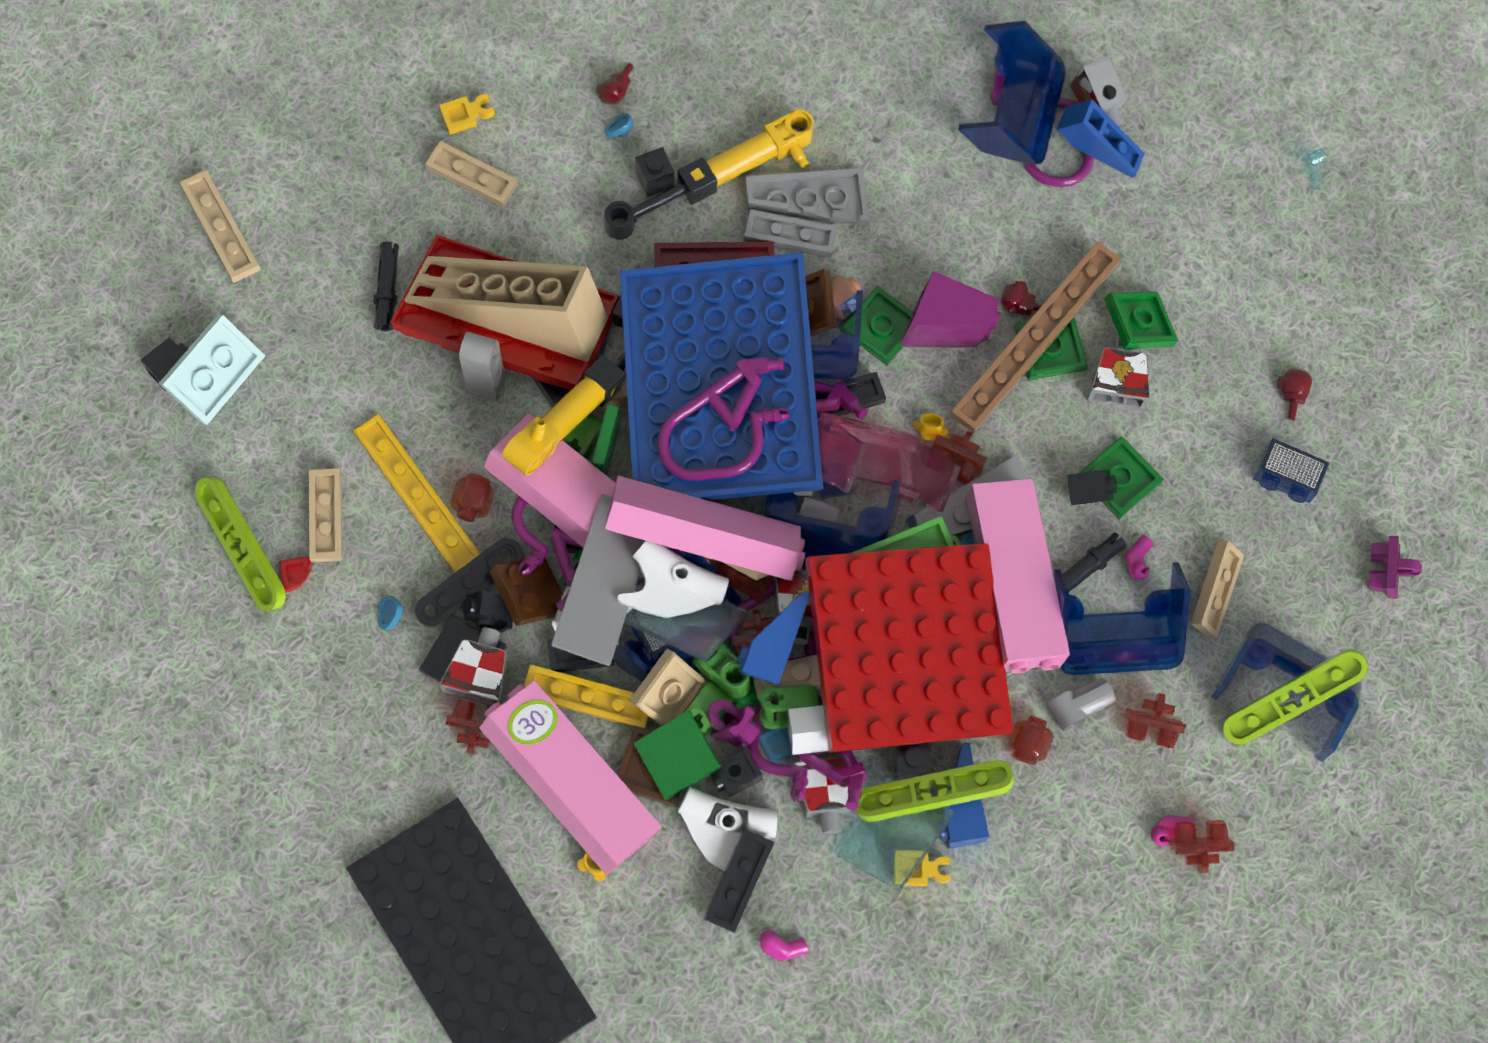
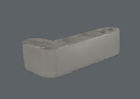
M467 332L459 352V360L467 392L497 401L499 399L497 395L500 387H503L509 372L508 369L503 368L498 340Z

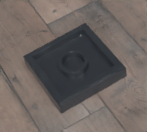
M451 615L420 666V672L441 682L462 640L478 643L481 630ZM498 640L496 648L506 650L507 645Z

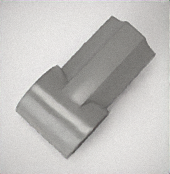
M1102 677L1074 692L1073 690H1068L1056 696L1047 704L1061 729L1067 731L1072 728V724L1075 727L1084 722L1088 716L1115 703L1116 698L1111 685Z

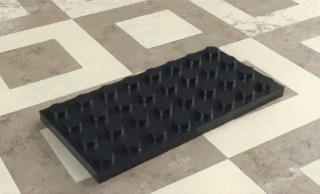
M459 798L451 801L346 867L453 1043H561L597 1019V1016Z

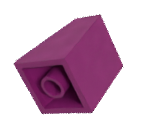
M933 271L920 294L900 344L904 347H977L982 338L985 340L989 338L992 329L998 323L1001 312L997 311L1000 299Z

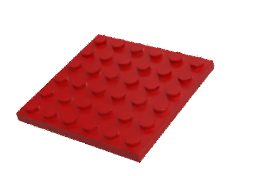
M989 543L809 556L805 558L829 753L1014 734L1005 667H1003Z

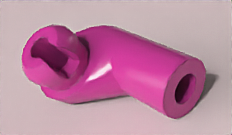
M1142 535L1125 554L1127 572L1135 580L1145 579L1150 572V568L1146 567L1144 556L1154 544L1145 535Z
M1164 816L1152 828L1151 840L1158 846H1165L1177 832L1193 834L1195 818Z
M772 930L762 932L759 937L760 947L763 952L777 961H785L808 953L803 937L786 942L776 936V933Z

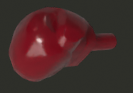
M628 63L621 73L613 74L609 80L597 84L596 92L601 102L617 104L625 97L628 86L631 83L628 75L634 68L631 63Z
M1016 281L1014 284L1006 285L1001 296L1003 309L1014 314L1029 316L1032 310L1038 311L1042 306L1035 303L1036 295L1028 292L1027 284L1024 281Z
M1290 368L1284 376H1279L1277 388L1285 392L1284 400L1290 401L1288 420L1295 421L1298 403L1305 404L1312 385V376L1305 370Z

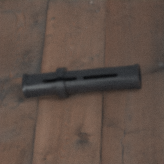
M390 241L382 242L379 246L377 293L373 298V302L376 305L374 328L379 330L381 325V331L393 330L390 321L394 315V307L398 304V296L395 295L399 245L394 243L392 248L393 242Z
M1113 532L1110 537L1096 548H1089L1082 559L1054 580L1058 600L1063 598L1098 569L1103 570L1107 567L1109 560L1127 548L1122 537L1117 540L1119 537L1118 533Z

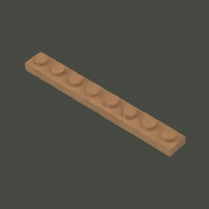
M1097 241L953 408L950 416L972 433H975L1120 264L1122 258Z

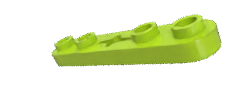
M218 477L201 478L195 487L197 502L256 605L263 611L280 609L286 598L284 587L225 484Z
M1357 649L1344 650L1232 712L1224 722L1223 732L1225 737L1237 745L1249 743L1356 684L1368 672L1366 656ZM1309 687L1310 690L1301 697V704L1297 705L1295 701L1284 705L1280 704L1289 698L1290 690L1299 693Z
M992 760L862 789L856 813L858 817L866 822H876L1002 795L1012 789L1015 783V776L1007 762ZM936 785L940 789L937 793L938 796L932 797L928 793L931 789L930 786Z

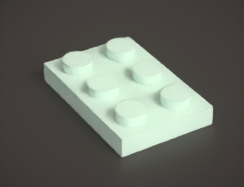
M218 314L159 384L202 424L207 425L265 355L224 315Z

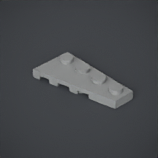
M863 168L745 176L748 208L869 226L870 220Z
M1018 454L914 514L912 518L914 526L916 527L942 516L949 534L958 537L973 532L966 495L972 484L1027 479Z

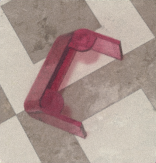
M820 413L818 431L823 481L835 485L848 493L854 479L887 485L897 491L895 494L897 497L910 502L914 498L921 499L936 511L943 513L961 469L959 465L910 433L829 413Z

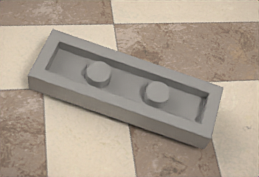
M750 209L744 241L774 242V247L832 258L838 226Z

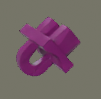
M1389 536V542H1377L1371 545V561L1388 564L1387 571L1370 570V590L1387 592L1388 598L1398 599L1399 576H1418L1422 572V564L1418 560L1400 558L1401 546L1399 544V536Z
M718 700L713 702L708 708L707 719L716 729L709 735L716 741L727 739L734 747H739L742 743L749 745L761 732V729L750 719L755 712L749 706L737 708L728 700ZM720 709L726 712L724 722L718 716Z

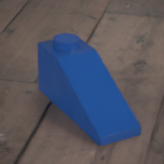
M1092 99L1065 107L1056 130L1074 148L1130 177L1137 175L1145 153Z
M803 591L796 596L749 642L748 647L744 645L741 647L736 664L741 665L739 673L773 685H779L810 597L808 591Z
M970 743L962 744L955 768L974 765ZM982 799L944 807L941 817L942 821L938 822V832L940 840L946 841L948 849L985 843L990 836Z

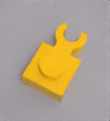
M488 94L479 95L471 103H469L467 96L439 105L449 135L476 127V118L490 119L495 116L493 107L487 109L481 107L484 104L490 103Z
M895 851L894 886L927 887L928 877L933 878L938 883H947L951 880V875L940 874L938 866L950 865L951 859L939 857L934 862L928 861V852Z

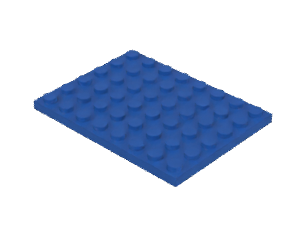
M803 252L621 270L620 282L632 480L704 500L824 489ZM767 357V359L783 357L784 370L776 369L766 374H758L761 383L737 429L730 431L710 403H707L680 421L673 428L669 437L670 454L673 460L683 468L698 470L731 466L741 462L751 450V414L763 411V408L783 407L788 409L790 417L786 420L768 422V424L762 422V451L758 460L750 469L732 477L699 481L678 478L666 469L659 456L658 436L663 423L671 414L737 368L736 363L743 358L747 360ZM744 378L719 395L731 412L747 383Z

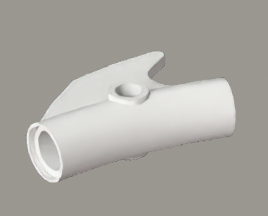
M645 541L632 557L637 561L643 574L644 588L639 592L619 594L617 597L619 603L638 611L670 618L693 613L713 605H720L724 599L729 579L693 564L664 545Z
M691 786L686 791L677 813L681 814L692 839L705 859L723 871L726 869L743 828L767 839L776 837L777 809L754 807L727 801L699 791ZM725 815H730L732 818V823L728 827H725L722 823Z

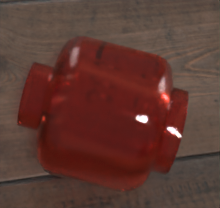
M467 474L466 477L457 480L450 499V505L457 512L456 516L459 519L474 522L475 519L484 518L489 514L495 491L487 478L477 474Z
M1029 716L1028 720H1018L1014 724V734H1011L1008 741V749L1013 752L1012 758L1030 765H1036L1037 761L1041 762L1047 758L1054 739V733L1046 727L1047 721L1035 716Z

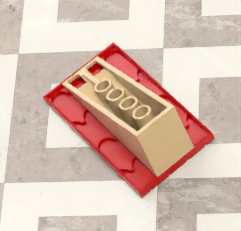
M436 234L390 323L394 330L400 331L403 335L435 343L443 349L457 353L460 352L463 338L467 332L498 340L503 368L533 376L535 380L572 390L581 382L584 372L593 365L595 357L599 353L605 340V335H607L613 322V311L619 300V295L596 288L588 266L518 262Z

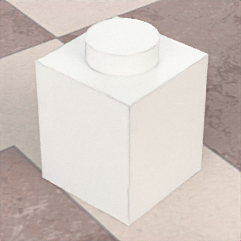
M823 705L788 709V732L792 754L828 751Z

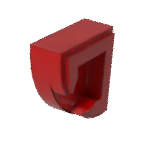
M309 556L279 561L281 581L285 593L297 589L308 578L312 567Z

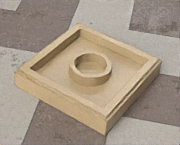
M667 648L629 701L661 727L684 713L708 681L677 654Z

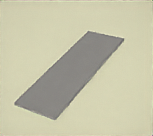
M602 494L551 646L610 667L616 646L619 644L618 639L629 606L619 603L617 597L619 594L634 592L641 569L637 561L632 557L646 540L605 529L611 497Z

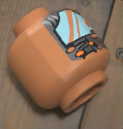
M837 275L831 279L834 312L836 319L844 320L861 306L862 299L859 293L862 291V288L854 278L846 279L841 275Z

